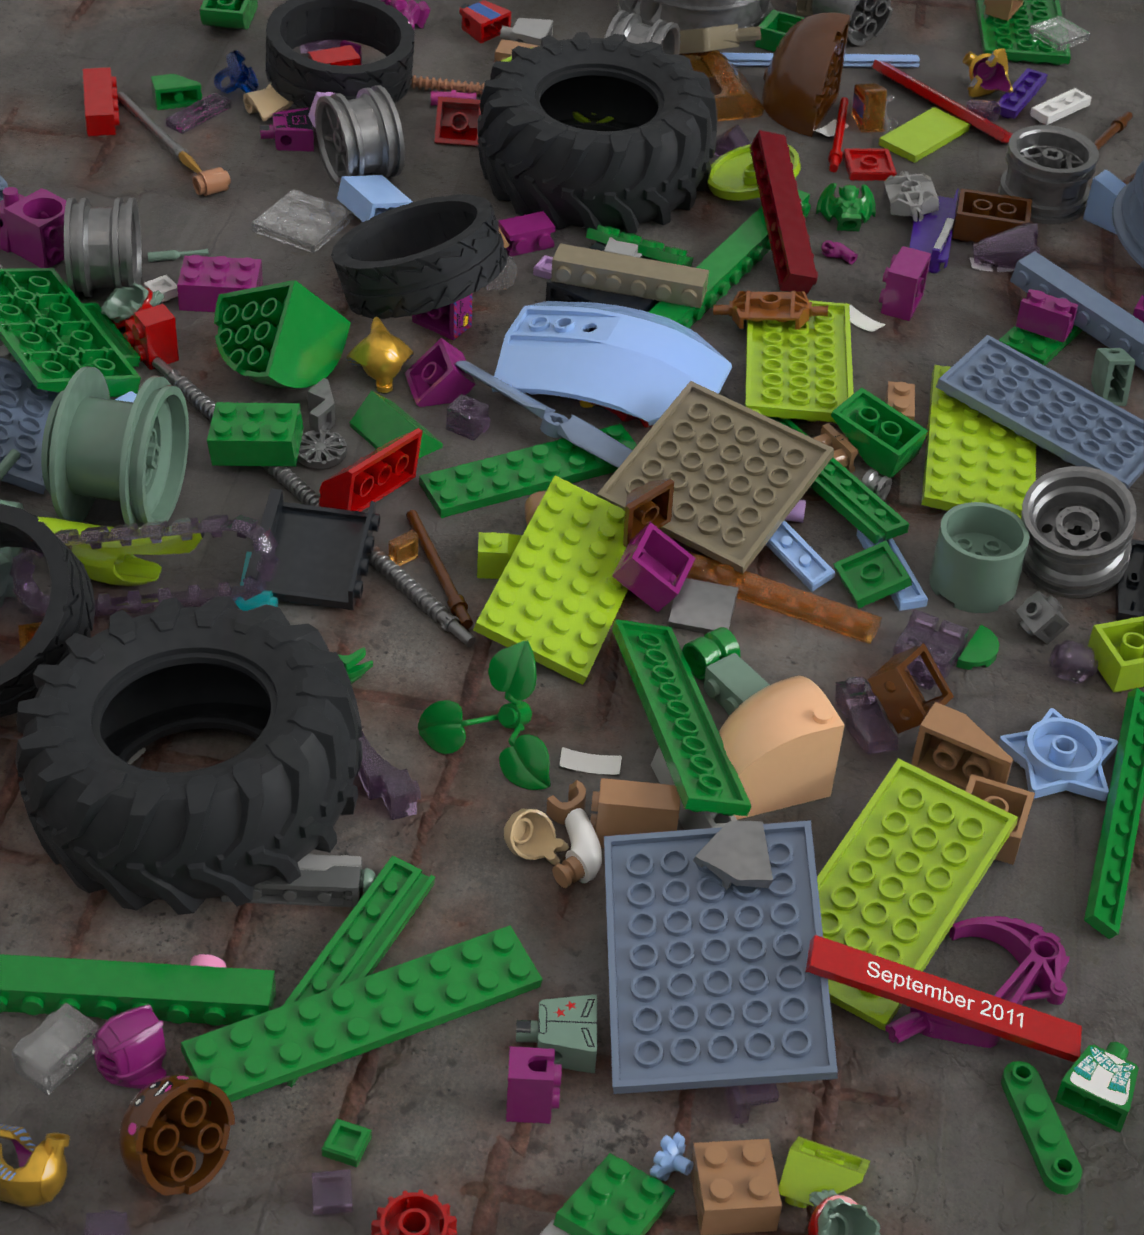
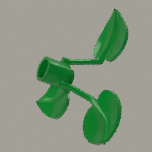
M521 641L495 654L488 668V675L492 686L497 691L505 692V699L511 703L501 706L498 714L462 720L463 712L458 703L450 700H441L431 704L424 710L418 722L419 735L433 750L442 754H449L458 751L463 746L466 739V732L463 726L499 720L505 728H515L508 740L511 747L504 749L499 755L502 773L511 783L519 787L540 790L551 786L548 750L543 741L537 736L525 734L517 738L520 731L525 729L524 725L528 724L532 718L531 707L528 703L521 700L527 699L533 693L537 680L536 662L530 643L528 641Z

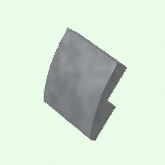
M686 578L679 594L673 600L668 627L704 634L719 627H725L729 630L738 588Z

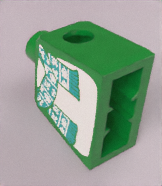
M1110 1042L1106 1050L1096 1045H1089L1063 1077L1055 1102L1121 1133L1131 1107L1139 1068L1135 1063L1126 1060L1129 1051L1126 1046L1119 1042Z

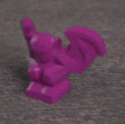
M380 0L400 11L409 20L408 23H411L413 30L415 29V24L423 28L430 13V8L425 1H420L417 4L415 0H408L407 2L406 0Z

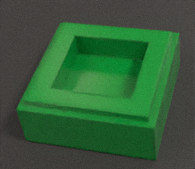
M336 1118L322 1147V1156L357 1168L371 1140L372 1130Z

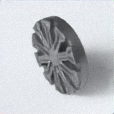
M330 430L308 431L302 436L297 460L311 468L333 467L342 462L346 457L347 445L345 439H342V436L336 432L330 433Z

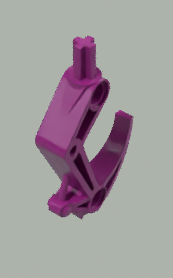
M1004 916L975 917L952 925L948 935L952 941L963 937H980L991 940L1008 950L1020 964L994 996L1023 1005L1028 1000L1044 998L1053 1005H1059L1064 1002L1068 990L1066 984L1061 979L1065 974L1070 957L1066 956L1065 949L1060 943L1061 939L1057 935L1046 933L1043 931L1042 926L1035 923L1028 924L1022 919H1011ZM1035 985L1043 991L1031 993ZM912 1007L909 1014L885 1026V1030L889 1033V1040L897 1044L918 1033L931 1038L984 1048L994 1047L1001 1039L992 1034Z

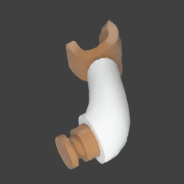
M578 780L569 786L568 802H560L554 795L547 798L546 814L555 822L566 826L571 842V849L566 852V859L562 861V864H557L552 868L555 880L563 888H567L572 882L580 881L581 883H587L596 877L602 864L601 845L594 827L585 812L586 788Z

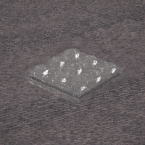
M292 189L255 219L251 225L252 231L315 253L354 219V214L342 205Z

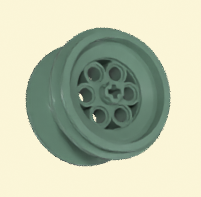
M85 366L75 372L66 388L57 395L50 408L42 441L41 467L46 490L51 495L52 503L59 519L82 522L87 517L96 498L120 502L123 519L127 527H163L168 522L181 492L188 455L189 419L186 400L181 389L170 385L169 381L164 377L152 376L141 386L134 402L110 399L106 380L99 369Z

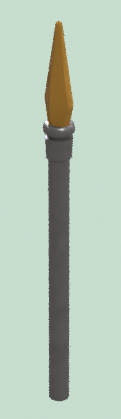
M123 92L118 93V100L170 150L176 160L182 162L197 174L202 172L185 148L172 140Z

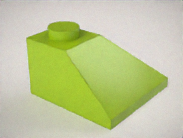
M479 532L477 578L500 579L523 535Z
M798 1136L789 1150L779 1184V1193L785 1196V1202L800 1208H806L807 1204L814 1206L809 1200L810 1193L833 1189L839 1194L861 1183L869 1168L870 1160Z

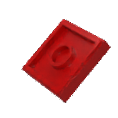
M843 149V159L850 181H885L889 176L897 175L889 149Z

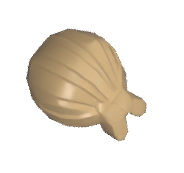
M520 809L511 815L504 827V840L513 854L524 859L537 860L545 858L552 865L560 864V859L555 853L566 851L569 848V845L563 839L556 838L555 828L550 818L537 809Z

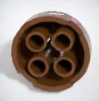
M169 1075L148 1084L130 1102L120 1126V1153L129 1173L142 1185L165 1196L181 1193L190 1195L202 1189L218 1174L230 1153V1150L225 1148L229 1138L230 1125H235V1116L229 1098L216 1085L190 1075ZM184 1145L198 1150L204 1155L203 1163L195 1174L193 1172L196 1167V1158L193 1153L181 1148Z

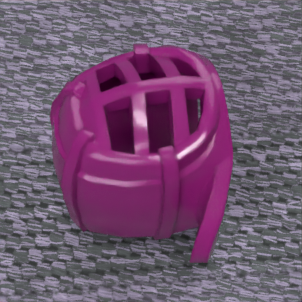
M149 1004L112 1016L97 1031L92 1040L97 1069L111 1084L143 1089L151 1082L167 1075L162 1067L163 1058L167 1055L163 1032L164 1024L163 1021L158 1020Z

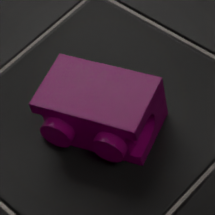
M544 211L498 220V226L509 243V246L506 248L509 257L554 247L555 242L550 234L555 232V225Z
M1029 289L1026 299L1023 298L1021 301L1015 327L1064 343L1073 329L1078 304L1064 298L1045 294L1040 290Z
M510 1047L506 1122L551 1124L552 1109H559L562 1064H554L555 1049Z

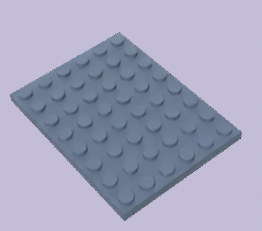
M811 820L763 824L773 877L769 888L735 886L732 883L726 890L722 886V880L705 865L701 868L693 861L695 856L723 827L604 836L612 1085L614 1094L838 1079L828 979L806 972L810 940L814 935L823 937Z

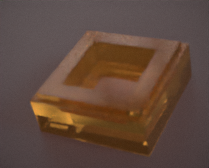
M413 530L389 541V558L395 564L401 566L418 557V534Z

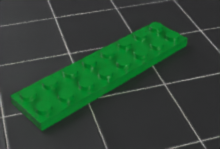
M622 424L599 429L631 450H634L637 446ZM562 438L420 475L419 485L439 516L444 518L531 495L536 492L546 491L555 475L570 483H576L613 473L618 468Z

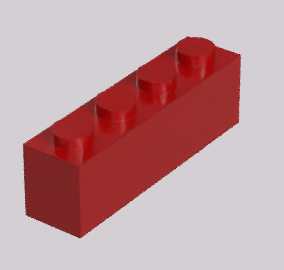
M111 67L83 69L87 136L116 135L115 126L120 125L116 76H111Z

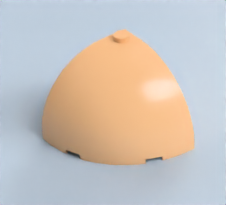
M794 676L765 687L737 707L718 731L726 754L736 769L752 805L748 816L735 815L737 820L831 796L844 723L824 692L810 679L804 676Z

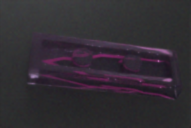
M214 92L166 118V126L184 134L231 108V100Z

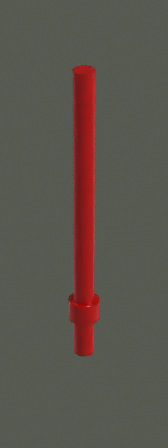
M846 97L840 99L833 147L828 157L830 163L829 170L833 173L838 171L843 157L841 148L849 99Z

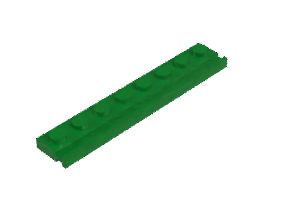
M769 417L781 424H784L800 433L807 435L790 419ZM833 457L810 486L874 544H877L879 539L882 538L888 540L908 533L909 523Z
M392 855L283 1006L371 975L434 886L435 876L430 875L428 877L422 874L421 869ZM298 1078L287 1081V1085L292 1088Z

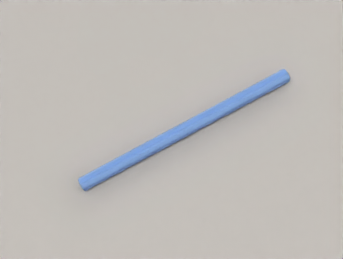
M707 53L706 63L708 66H769L774 53ZM845 54L843 67H872L874 60H879L895 68L919 67L920 58L919 55Z

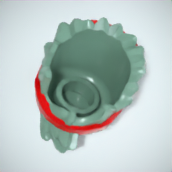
M136 283L133 284L134 288L124 286L122 289L116 288L107 297L104 306L101 307V314H106L114 325L120 329L125 327L126 320L134 318V312L162 303V299L165 297L164 294H161L159 290L152 292L151 289L144 288Z
M833 1189L810 1193L809 1200L815 1206V1209L808 1224V1235H880L878 1221L868 1215L867 1208L864 1205H858L847 1196L838 1195Z

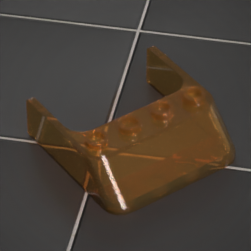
M712 50L679 54L690 59L693 71L702 72L707 77H712L722 92L719 95H714L717 107V121L756 118L763 115L764 106L743 73L720 51Z

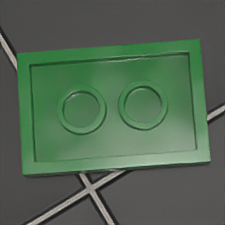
M609 1153L556 1213L553 1225L570 1235H645L670 1205L676 1190L662 1183L659 1179L651 1177L630 1165L627 1161Z

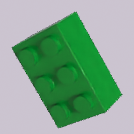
M216 402L207 437L212 466L296 467L304 429L300 403Z

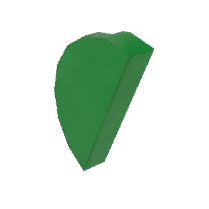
M980 625L958 658L956 667L966 670H972V667L985 665L984 668L989 667L996 661L1000 645L997 636L987 627Z

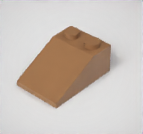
M935 702L920 725L911 765L965 791L971 774L1007 784L1013 758L966 714Z

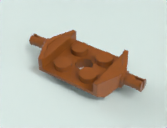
M751 290L738 291L729 305L714 304L713 315L732 316V320L739 329H744V320L754 322L763 320L787 322L795 320V329H800L809 320V317H828V305L812 306V302H809L804 291L751 292Z

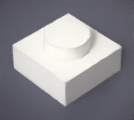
M167 275L144 283V288H149L152 292L159 290L161 294H164L165 297L162 299V302L178 296L177 284Z

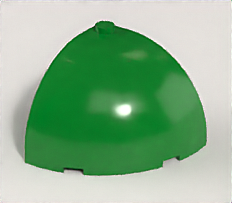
M292 280L219 294L214 316V324L218 326V334L215 335V341L219 353L226 364L246 378L275 388H306L316 385L323 378L328 377L334 370L343 353L351 322L299 282Z

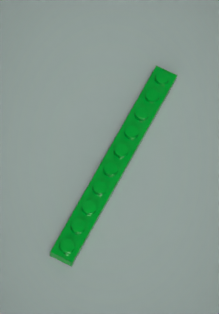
M1137 687L1130 691L1127 696L1084 917L1085 922L1108 939L1119 934L1144 795V692Z

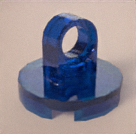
M238 50L228 53L226 55L228 67L215 75V87L227 94L238 88H241L245 93L258 91L256 88L259 87L252 67L248 68L243 62L246 60L245 56ZM230 77L229 84L222 87L221 81L223 78Z

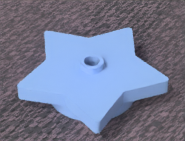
M1050 708L1043 719L1034 724L1029 731L1000 736L998 745L1025 769L1028 791L1035 793L1034 799L1062 791H1069L1101 801L1106 800L1109 789L1102 767L1116 751L1118 745L1116 739L1096 735L1084 724L1064 718L1054 708Z

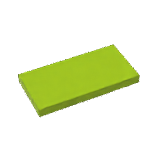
M933 107L880 137L879 145L915 163L968 132L970 124Z

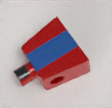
M480 1L471 6L463 4L460 7L459 13L462 16V29L479 43H484L500 36L502 26L511 27V11L488 1Z

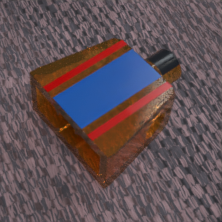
M877 83L855 84L852 116L861 133L883 132L887 89Z

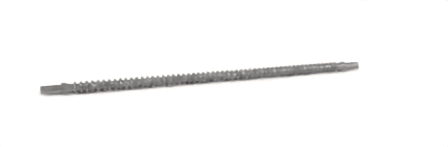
M155 358L152 361V365L165 376L169 383L181 389L188 402L212 421L216 405L213 400L201 392L187 377L181 376L178 370L172 369L161 358ZM262 466L283 487L287 488L292 495L301 500L302 504L319 506L320 495L312 490L310 486L306 485L304 481H301L300 477H297L287 466ZM374 545L373 553H368L367 555L371 566L380 571L381 575L390 580L397 589H401V592L406 594L407 598L411 599L417 607L422 608V611L427 613L428 617L432 618L434 622H440L442 629L454 634L467 647L473 646L476 638L459 624L460 620L456 616L450 615L448 609L442 606L441 602H437V599L432 597L431 593L427 592L419 583H416L415 579L411 578L405 570L400 569L399 565L395 564L393 560H390L389 556L385 555L383 551H380L379 547Z

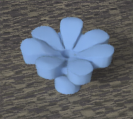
M676 1133L673 1139L668 1135L663 1137L660 1143L663 1152L658 1151L653 1160L656 1164L650 1170L651 1176L666 1181L673 1171H679L684 1175H688L692 1171L693 1161L683 1156L686 1148L684 1144L685 1137L680 1133Z

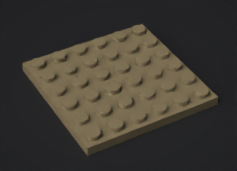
M690 381L601 488L597 496L625 511L627 496L633 489L641 487L650 481L672 479L674 481L671 521L659 529L667 536L743 574L832 459L834 448Z

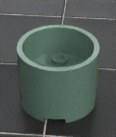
M970 502L957 505L948 510L941 520L929 575V582L933 592L936 595L941 594L949 601L955 603L954 608L971 613L998 611L999 606L1007 603L1009 600H1013L1030 538L1029 531L1026 529L1024 522L1013 512L990 503Z

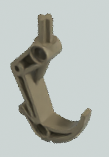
M738 24L680 30L679 54L740 47L739 42L761 40L760 26L738 28Z

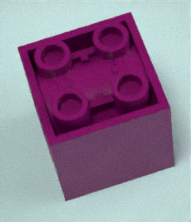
M41 188L4 208L10 251L40 268H50L65 259L64 215L67 200Z

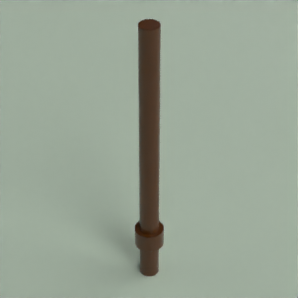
M1130 111L1117 117L1111 123V127L1094 142L1098 150L1116 133L1123 131L1127 127V123L1133 118V114Z
M415 510L408 511L406 517L448 598L447 605L451 613L457 616L460 624L465 629L470 628L473 625V621L467 611L468 605L464 597L458 594L419 515Z

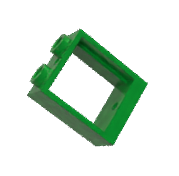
M772 9L759 24L761 40L755 41V47L775 52L785 33L797 22L804 19V17Z

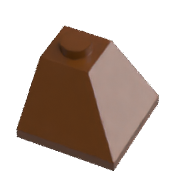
M672 479L650 481L641 487L633 489L628 494L625 506L623 545L626 548L630 540L648 523L651 522L657 528H661L671 521L674 481Z

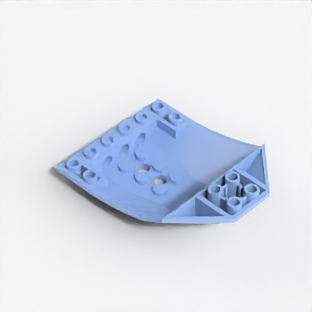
M545 301L522 308L505 334L494 377L523 393L554 395L595 403L645 420L651 426L658 421L690 381L719 394L732 369V365L699 334L670 318L618 305L592 302ZM591 328H596L594 331L588 332Z

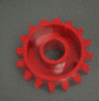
M423 1190L412 1193L402 1191V1195L396 1198L390 1196L385 1208L378 1207L377 1220H372L371 1223L372 1235H457L456 1216H450V1205L448 1203L442 1205L438 1201V1195L430 1196L424 1194Z

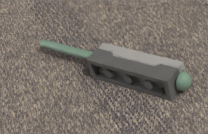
M307 854L298 861L301 877L291 884H288L277 875L255 885L252 901L248 903L355 907L360 900L361 888H363V894H365L377 875L369 868L362 869V856ZM227 895L221 896V902H232Z

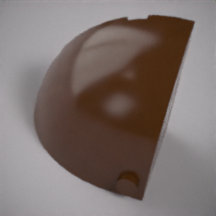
M832 12L811 15L797 22L785 33L773 54L769 67L765 69L763 77L765 83L762 93V105L765 112L775 122L796 133L813 137L816 132L814 130L818 129L839 96L851 15Z

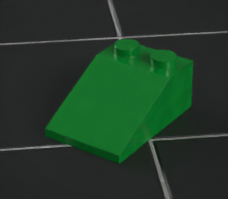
M862 387L831 413V417L858 450L866 464L889 478L896 475L919 454L928 430Z

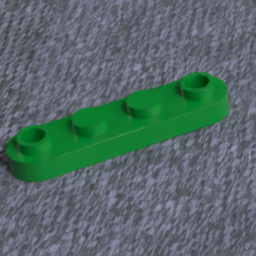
M1023 1061L1011 1062L1004 1069L1001 1086L1043 1183L1055 1193L1070 1194L1077 1189L1082 1177L1080 1163L1036 1068ZM1058 1167H1063L1068 1172L1061 1171Z

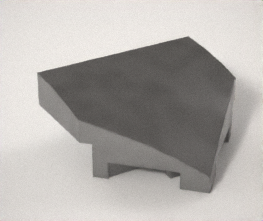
M728 821L693 859L699 867L702 868L705 865L722 880V886L726 890L732 883L735 886L769 888L773 881L765 831L761 821Z

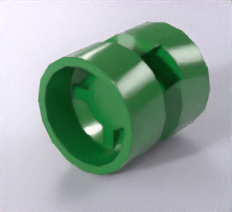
M719 627L705 634L704 637H698L688 642L682 649L693 676L700 680L705 679L707 666L733 653L740 657L739 644L732 632L725 627Z

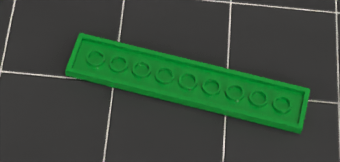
M615 619L612 627L613 634L684 809H689L693 812L721 813L725 816H748L752 805L736 769L726 754L722 738L672 627Z
M511 925L188 1039L181 1042V1051L193 1077L216 1085L227 1095L230 1102L540 988L543 979Z

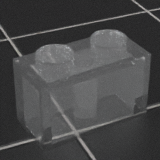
M65 1003L56 1012L49 1014L43 1023L29 1036L23 1037L12 1050L16 1073L46 1095H49L94 1054L92 1040L99 1030L98 1025L68 1003Z

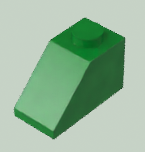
M176 74L151 76L152 95L157 110L203 105L200 82Z

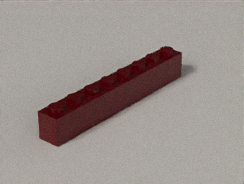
M759 130L749 148L779 288L782 291L788 292L804 291L807 295L812 286L817 283L818 272L815 269L814 254L811 251L809 242L810 236L807 234L806 219L803 216L801 198H799L797 181L793 172V163H791L789 155L790 149L787 146L785 135Z

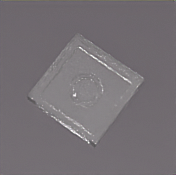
M1061 15L1031 25L1029 30L1031 35L1058 51L1088 41L1091 34Z

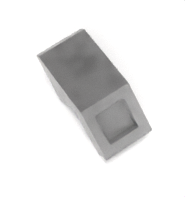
M323 378L315 386H312L307 394L310 431L314 430V432H318L319 429L330 430L335 425L334 399L328 379Z

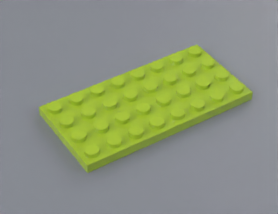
M809 300V302H812V306L828 305V317H809V320L800 329H795V320L779 322L777 320L754 322L747 320L745 407L758 409L762 415L768 417L836 423L831 417L832 411L854 394L849 304Z
M934 365L931 380L921 505L948 511L960 504L983 502L1003 507L1021 519L1024 497L1028 489L1036 481V443L1017 435L1013 430L994 422L990 417L971 409L967 404L948 396L945 392L936 388L938 379L951 367Z
M555 475L482 610L473 631L507 648L521 641H528L532 648L535 662L583 685L628 591L625 586L612 577L626 550V547L623 545L625 511Z
M898 758L817 876L823 938L924 971L1015 828L1018 817ZM828 979L830 1002L883 1031H886L885 1026L891 1023L902 1005Z

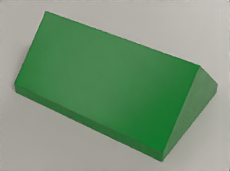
M372 390L350 420V427L375 449L417 428L423 430L419 458L443 448L441 441L397 404Z

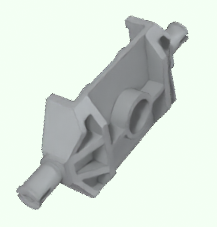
M902 171L899 176H889L884 181V194L888 196L891 215L913 216L915 222H917V219L920 222L923 220L924 214L939 210V199L931 177L925 173L909 175L907 171H905V174Z

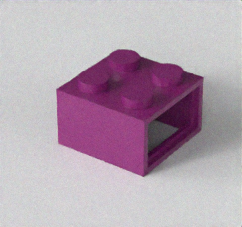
M650 522L630 540L612 577L655 611L659 612L679 594L696 558Z

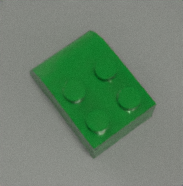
M204 0L200 7L201 23L204 26L247 30L258 8V0Z

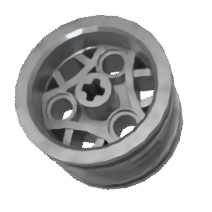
M1036 125L1020 129L1012 134L1009 139L1006 152L1008 169L1001 176L998 194L1032 199L1030 219L1032 222L1061 224L1076 220L1085 212L1090 192L1087 183L1095 174L1099 151L1090 139L1078 132L1063 127Z

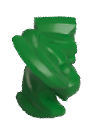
M829 184L819 197L816 214L821 212L823 217L829 222L835 217L838 221L837 230L859 231L861 219L863 223H866L871 215L873 217L876 216L875 199L866 184L861 185V198H857L859 187L856 188L854 185L839 187L840 197H835L834 192L837 184Z

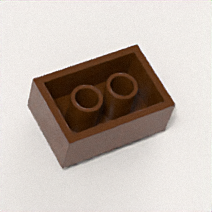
M961 188L952 238L963 242L973 241L985 245L1005 246L1009 249H1025L1031 219L1032 199Z

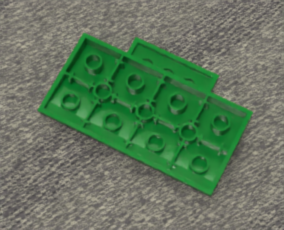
M54 268L0 269V339L37 389L60 393L66 388L76 371L82 367L90 366L99 369L103 374L110 397H120L130 391H133L135 394L138 393L141 377L133 367L139 366L141 357L106 314H101V307L97 303H81Z

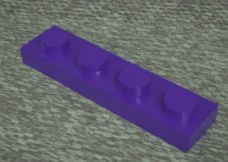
M1027 68L1012 85L1013 92H1006L995 104L994 113L1000 114L1004 118L1015 119L1046 83L1048 74Z

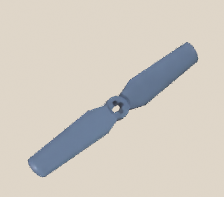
M458 361L455 363L459 369L542 419L540 430L550 437L565 438L617 468L633 451L574 415L568 419L564 415L555 413L554 409L540 403L470 362Z

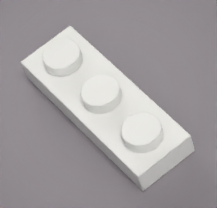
M1074 88L1032 107L1030 116L1037 119L1040 123L1048 125L1089 106L1092 97Z

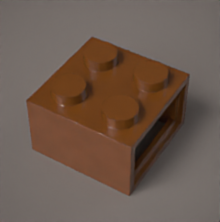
M924 643L894 655L867 679L871 685L872 692L879 699L889 722L893 724L897 733L920 726L935 702L946 705L954 697ZM919 655L942 695L925 701L907 669V666Z

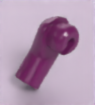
M826 240L821 245L822 254L828 258H842L849 264H853L857 260L858 255L840 242Z

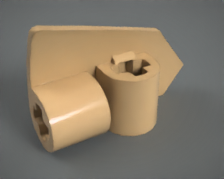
M270 84L266 89L245 93L243 96L246 111L249 114L259 112L263 121L271 118L274 112L289 109L294 103L278 94Z

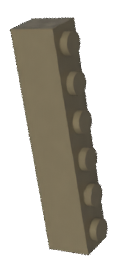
M560 243L552 259L551 281L701 308L707 292L709 270Z

